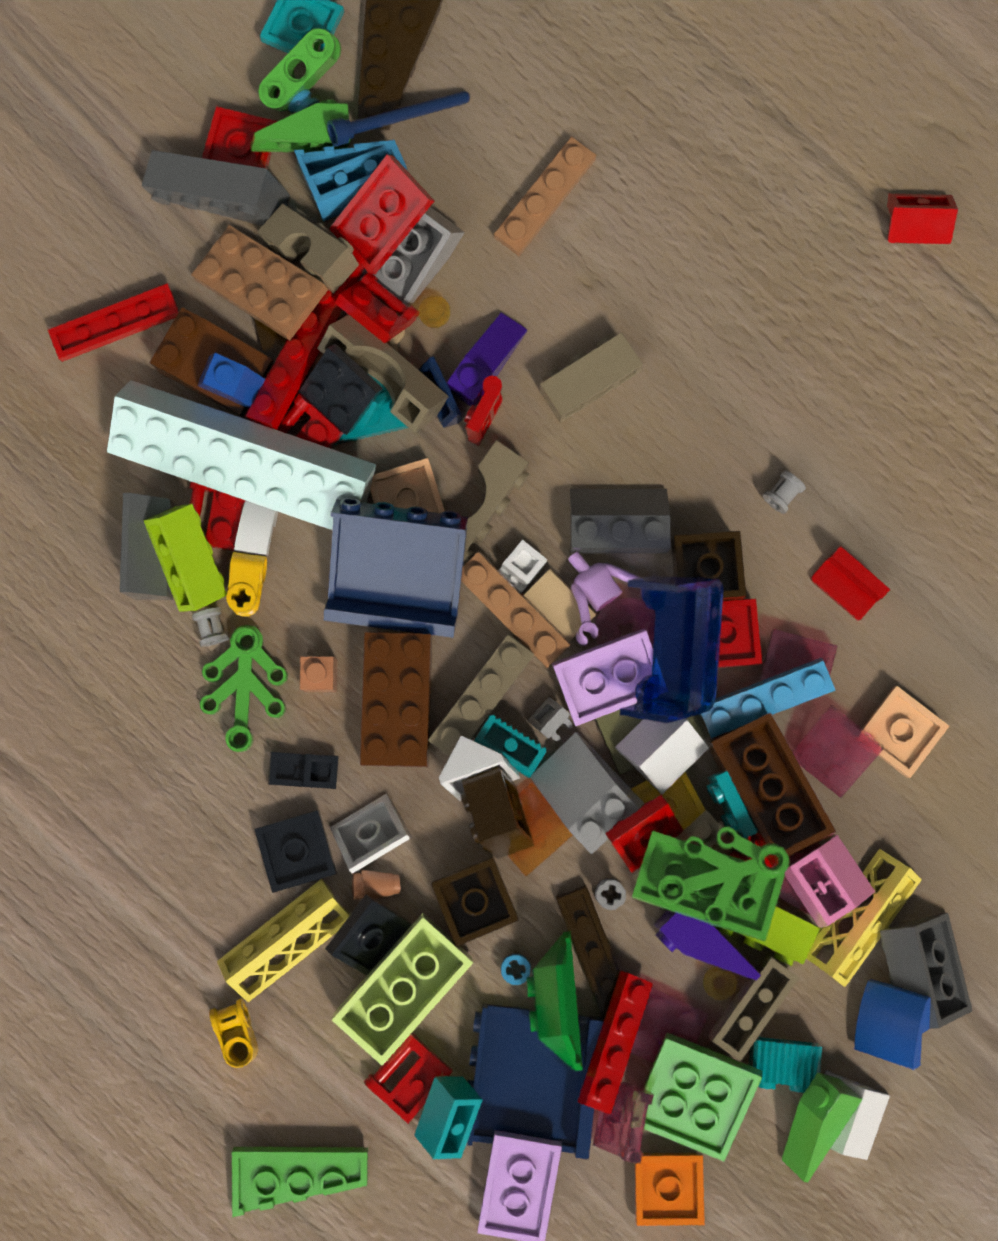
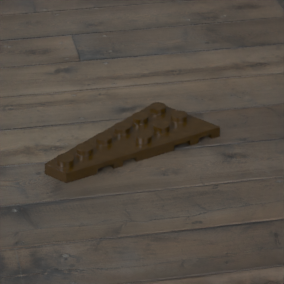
M366 0L357 120L399 109L404 97L403 93L410 77L412 78L417 60L421 51L423 52L441 10L443 0ZM391 125L376 128V130H390Z

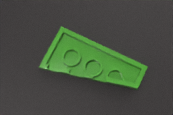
M234 1147L232 1150V1218L244 1215L247 1211L260 1209V1211L274 1208L277 1204L290 1201L296 1203L307 1200V1197L319 1194L330 1195L367 1186L368 1147Z

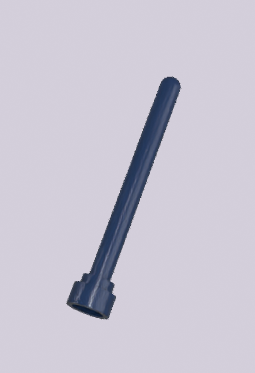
M461 91L351 122L349 119L344 120L342 117L332 119L327 122L328 136L335 147L347 144L349 139L354 137V134L467 104L470 101V94L467 91Z

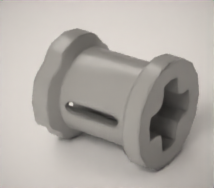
M786 470L780 475L781 479L771 491H766L763 494L764 500L773 509L782 514L788 511V505L795 496L806 489L800 479Z
M220 607L202 610L192 615V619L197 621L202 639L199 641L200 647L216 645L229 639L228 634L224 633L219 615L222 613ZM208 621H209L210 624H211V628H212L213 633L210 632V628H209V625H208Z
M606 878L597 884L595 898L603 908L616 910L624 904L626 891L617 880ZM609 885H614V890L619 893L618 898H612L611 903H607L606 897L601 895L602 890L606 891L609 889Z

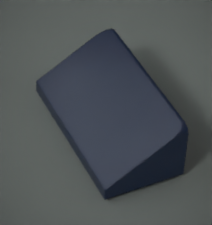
M434 356L430 357L418 370L449 396L437 417L443 428L462 422L461 412Z

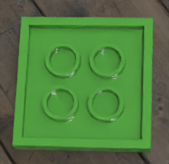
M666 1033L630 1116V1124L725 1161L760 1084L762 1070Z

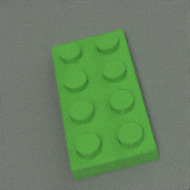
M652 831L632 898L707 923L704 917L705 910L714 903L724 883L687 893L681 902L674 905L666 904L659 898L658 885L668 875H676L683 880L719 868L700 858L691 859L687 857L683 851L685 841ZM689 843L688 850L693 854H697L700 852V846ZM723 854L738 863L744 862V860ZM757 873L743 877L726 909V919L718 927L766 941L785 874L769 880L759 900V910L752 916H745L740 913L738 901L743 895L748 894ZM667 885L665 893L669 897H675L678 894V889L674 885ZM744 899L742 906L746 911H752L755 908V903L751 899ZM713 908L709 911V917L713 921H719L722 913L719 909Z

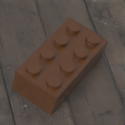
M364 633L361 766L429 768L428 740L430 738L432 671L431 634Z
M771 713L711 742L709 751L719 770L728 771L757 831L754 835L760 846L769 843L777 844L791 858L832 837L836 832ZM766 856L772 867L777 865V860L774 856Z

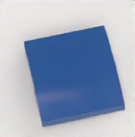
M874 979L868 980L859 1009L854 1049L912 1070L921 1066L922 1033L929 1030L931 997Z

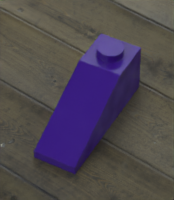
M500 313L465 355L448 380L447 385L451 394L470 407L472 404L477 406L484 395L482 385L484 379L492 375L498 376L528 329Z

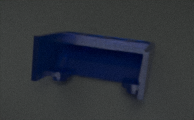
M650 576L628 580V587L642 588V600L648 609L656 610L652 674L645 676L638 682L635 689L637 704L620 708V715L668 724L710 711L714 705L717 690L723 605V586L721 581L709 578Z

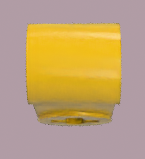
M237 552L232 554L226 599L229 607L241 617H250L259 609L262 587L267 572V556ZM246 594L250 602H244L243 607H241L236 600L242 599L243 595Z
M240 998L236 1000L234 1005L220 1010L216 1008L210 1009L211 1025L218 1038L226 1063L231 1067L240 1068L252 1062L258 1053V1043L251 1026V1018L245 1001ZM234 1015L236 1016V1018H234V1019H231V1020H229V1021H225V1018H228V1017H231V1016H234ZM236 1042H242L247 1046L248 1056L246 1059H239L235 1056L233 1047Z

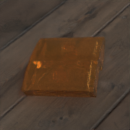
M533 783L521 791L519 796L535 846L508 855L525 876L529 875L573 836Z

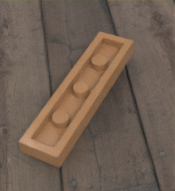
M571 136L494 233V238L517 256H520L595 162L597 155Z
M477 552L465 564L462 572V582L534 653L546 668L550 667L572 645L481 552Z

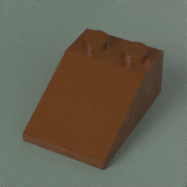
M182 307L152 357L150 364L163 376L243 416L247 409L246 407L197 386L209 356L213 353L222 355L248 367L263 378H265L274 361L210 321Z

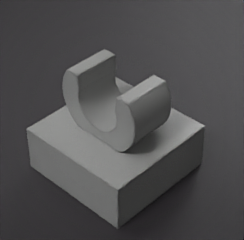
M550 697L527 720L546 738L549 739L551 737L556 741L561 739L556 734V730L562 723L568 728L572 727V722L568 719L570 714Z

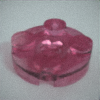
M635 598L618 599L607 604L600 611L595 622L598 628V635L595 638L596 644L601 645L620 638L619 624L625 626L630 622L633 624L632 630L634 632L643 628L647 631L654 650L660 637V628L653 609L645 602Z

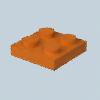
M701 1152L634 1153L636 1225H705L703 1154Z

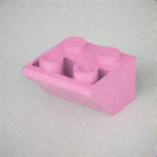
M838 835L789 865L784 873L819 928L829 926L875 893V890Z

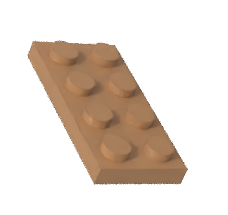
M230 225L191 274L197 282L289 341L328 291L324 283Z

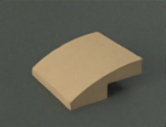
M549 569L524 596L570 642L576 637L577 631L582 625L578 605L571 588L552 569ZM588 605L590 619L592 620L597 613Z

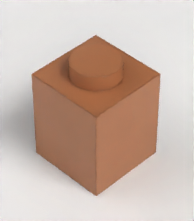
M300 657V690L303 692H337V659L335 657Z

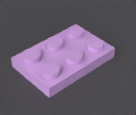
M644 628L552 663L575 726L668 691L649 636Z
M495 1130L477 1233L519 1241H545L562 1142Z

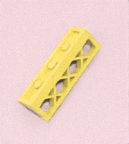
M881 849L877 851L863 871L867 880H871L870 884L875 890L870 904L859 908L857 906L829 926L823 927L806 958L844 987L847 986L881 938L880 930L889 927L922 880L910 867ZM884 861L895 867L888 878L877 881L876 872ZM853 917L854 926L850 932L839 935L838 925L842 919ZM833 944L834 954L827 964L816 958L823 946Z
M320 879L217 961L225 981L247 1002H250L336 934L348 919L350 913L336 900L329 886ZM333 909L340 915L331 923H322L323 917ZM312 933L311 939L306 943L295 944L296 939L302 934ZM285 954V959L277 965H269L270 959L275 955ZM259 975L258 981L249 988H245L241 984L247 977Z

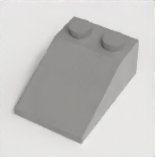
M430 207L380 270L374 274L378 278L377 282L410 307L447 262L465 232ZM364 269L358 282L368 273L366 269Z
M575 732L530 777L567 829L590 854H593L608 840L605 834L607 831L612 829L620 820L631 816L645 804L578 732Z

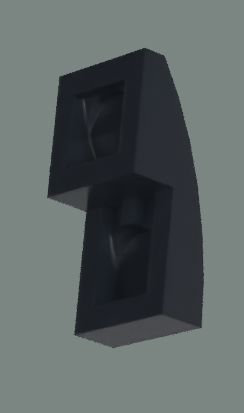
M270 752L268 785L336 789L339 756Z

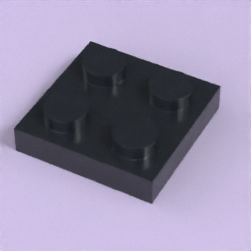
M333 344L327 348L299 392L345 435H348L355 429L383 388L339 346Z
M320 810L254 829L272 893L337 874Z
M365 894L325 949L331 956L368 975L412 924L406 918Z

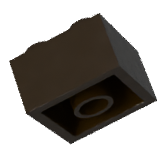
M741 531L676 535L671 540L676 605L742 600L746 597Z
M500 767L462 780L465 792L461 793V800L467 812L471 811L474 823L469 824L476 843H480L485 851H489L497 859L535 846L517 786Z
M494 856L431 883L456 947L519 921Z

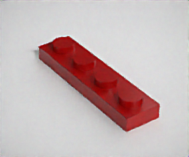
M167 283L48 329V333L58 359L64 362L172 320L178 315L179 309L171 288Z
M620 971L577 1103L611 1115L653 983L630 973Z

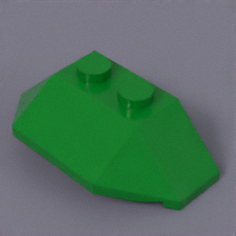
M571 931L564 932L533 968L532 977H526L528 997H534L535 1011H529L530 1031L537 1032V1039L572 1070L577 1071L583 1070Z

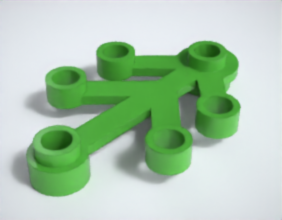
M242 625L236 628L230 638L231 647L214 662L205 664L202 669V675L205 680L218 682L223 677V670L239 658L238 671L211 695L204 696L200 701L202 712L214 715L219 712L221 703L236 691L234 727L228 730L225 737L227 746L235 752L247 751L254 741L253 734L248 729L250 690L265 706V712L268 716L280 718L286 711L285 703L275 698L252 673V659H254L267 672V678L271 684L280 686L288 679L286 669L277 666L262 649L263 636L257 628L251 625ZM245 636H251L253 639L252 645L247 648L243 647L242 639ZM212 666L218 669V675L215 678H209L207 675L208 669ZM275 670L283 672V678L278 682L272 679V673ZM208 699H214L216 702V706L212 711H208L205 708V703ZM274 702H278L281 705V711L278 714L270 712V705ZM239 733H244L246 736V742L243 745H238L235 742V737Z
M724 827L717 833V844L723 849H731L733 847L751 858V860L738 863L704 845V842L699 837H690L683 846L685 855L691 859L700 858L719 869L683 880L676 875H668L658 885V896L664 903L674 905L681 902L687 893L724 883L714 903L709 905L704 913L707 923L718 926L726 919V909L742 878L757 873L748 894L743 895L738 901L740 913L745 916H752L759 910V900L769 880L782 876L789 866L788 854L781 846L769 843L759 847L737 835L733 828ZM729 832L732 834L733 842L731 844L723 843L721 840L722 833ZM690 842H697L700 845V852L697 854L689 852L688 844ZM769 855L774 856L777 860L776 867H768L765 864V857ZM667 885L677 887L678 894L675 897L666 895L665 887ZM743 900H753L755 903L754 910L746 911L742 906ZM716 908L721 911L722 917L719 921H713L709 917L711 909Z

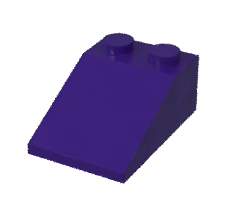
M670 910L665 912L654 923L659 929L655 936L671 952L677 948L686 956L754 980L761 976L721 933L709 923Z

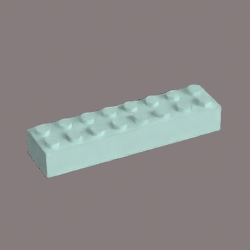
M132 380L115 395L107 453L333 530L331 511L336 499L355 498L360 500L361 503H367L376 468L374 463Z

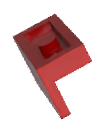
M889 193L887 208L891 216L887 235L889 243L950 244L952 242L958 207L953 195Z
M841 546L834 550L810 578L818 588L857 621L861 620L873 605L882 600L891 590Z

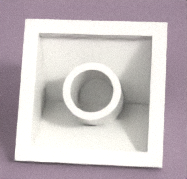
M662 701L615 747L661 795L709 749L688 720Z
M460 736L439 776L440 784L460 801L461 793L465 792L462 784L464 779L500 767L512 781L520 779L518 771L502 754Z
M387 794L330 827L351 873L358 871L412 838Z
M825 1071L824 1074L840 1078L863 1099L830 1149L842 1155L867 1160L890 1095Z

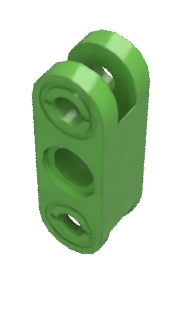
M320 28L312 29L261 82L258 92L262 103L278 111H287L291 100L299 92L305 89L310 90L337 62L342 50L338 38ZM325 43L324 50L320 51L321 44ZM304 62L306 73L302 78L296 79L294 69L297 64ZM280 89V95L277 98L276 93Z

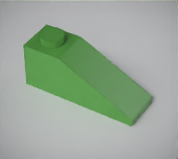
M325 100L254 133L250 145L251 152H294V150L304 149V152L324 151V147L334 146L328 136L327 122L340 117L344 120L349 119L348 104H338L335 100ZM349 139V143L343 144V145H340V146H336V147L334 146V148H335V149L348 148L351 139Z
M819 1072L799 1100L782 1157V1161L806 1183L809 1182L863 1100L840 1078Z

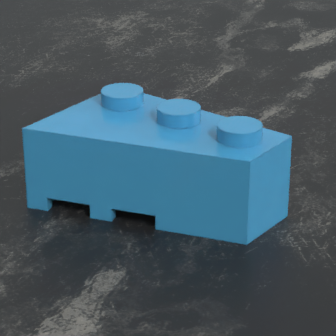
M395 140L354 144V148L335 149L334 146L324 147V151L306 153L304 149L294 150L300 170L323 222L342 213L386 155L394 156L407 170Z

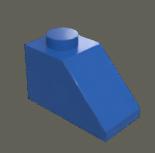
M213 353L208 358L197 386L249 409L265 378L242 364Z

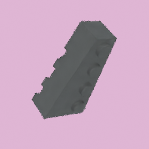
M155 150L151 151L141 185L152 195L151 199L160 204L169 205L174 203L189 209H198L261 226L264 225L281 204L287 206L290 194L265 168Z

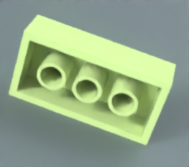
M422 913L333 1013L332 1021L383 1066L473 964L472 956L461 946L456 947L454 940Z

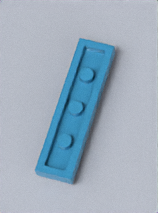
M821 657L700 704L699 711L711 738L742 727L768 713L773 715L833 692L835 687Z

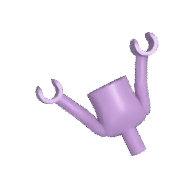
M579 552L572 554L568 560L579 574L575 577L571 590L578 605L582 624L576 634L577 642L581 646L587 645L588 640L583 632H589L594 639L598 635L597 626L591 623L588 602L598 612L613 602L623 592L611 576L641 588L640 594L646 601H650L653 597L648 587L655 589L658 594L661 593L663 588L661 580L656 577H650L645 580L609 563H596L589 566Z

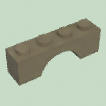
M350 315L330 324L317 348L324 354L328 347L336 344L367 374L381 382L388 390L392 399L390 412L414 433L436 418L449 397L389 344H384Z
M497 440L478 465V473L486 487V496L480 509L468 518L463 567L473 557L474 553L471 549L476 541L479 540L482 543L492 530L493 526L489 523L496 514L501 516L511 503L508 496L514 488L520 490L530 475L526 472L528 461Z
M507 635L428 741L450 757L460 736L472 740L496 705L532 661L534 653L510 635Z

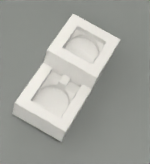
M245 500L234 550L268 556L273 526L276 527L278 511Z
M522 540L503 562L499 571L523 593L548 559Z

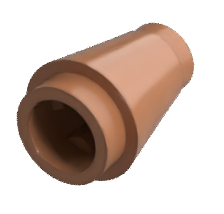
M360 869V873H352L353 900H362L365 894L373 899L400 894L399 874Z

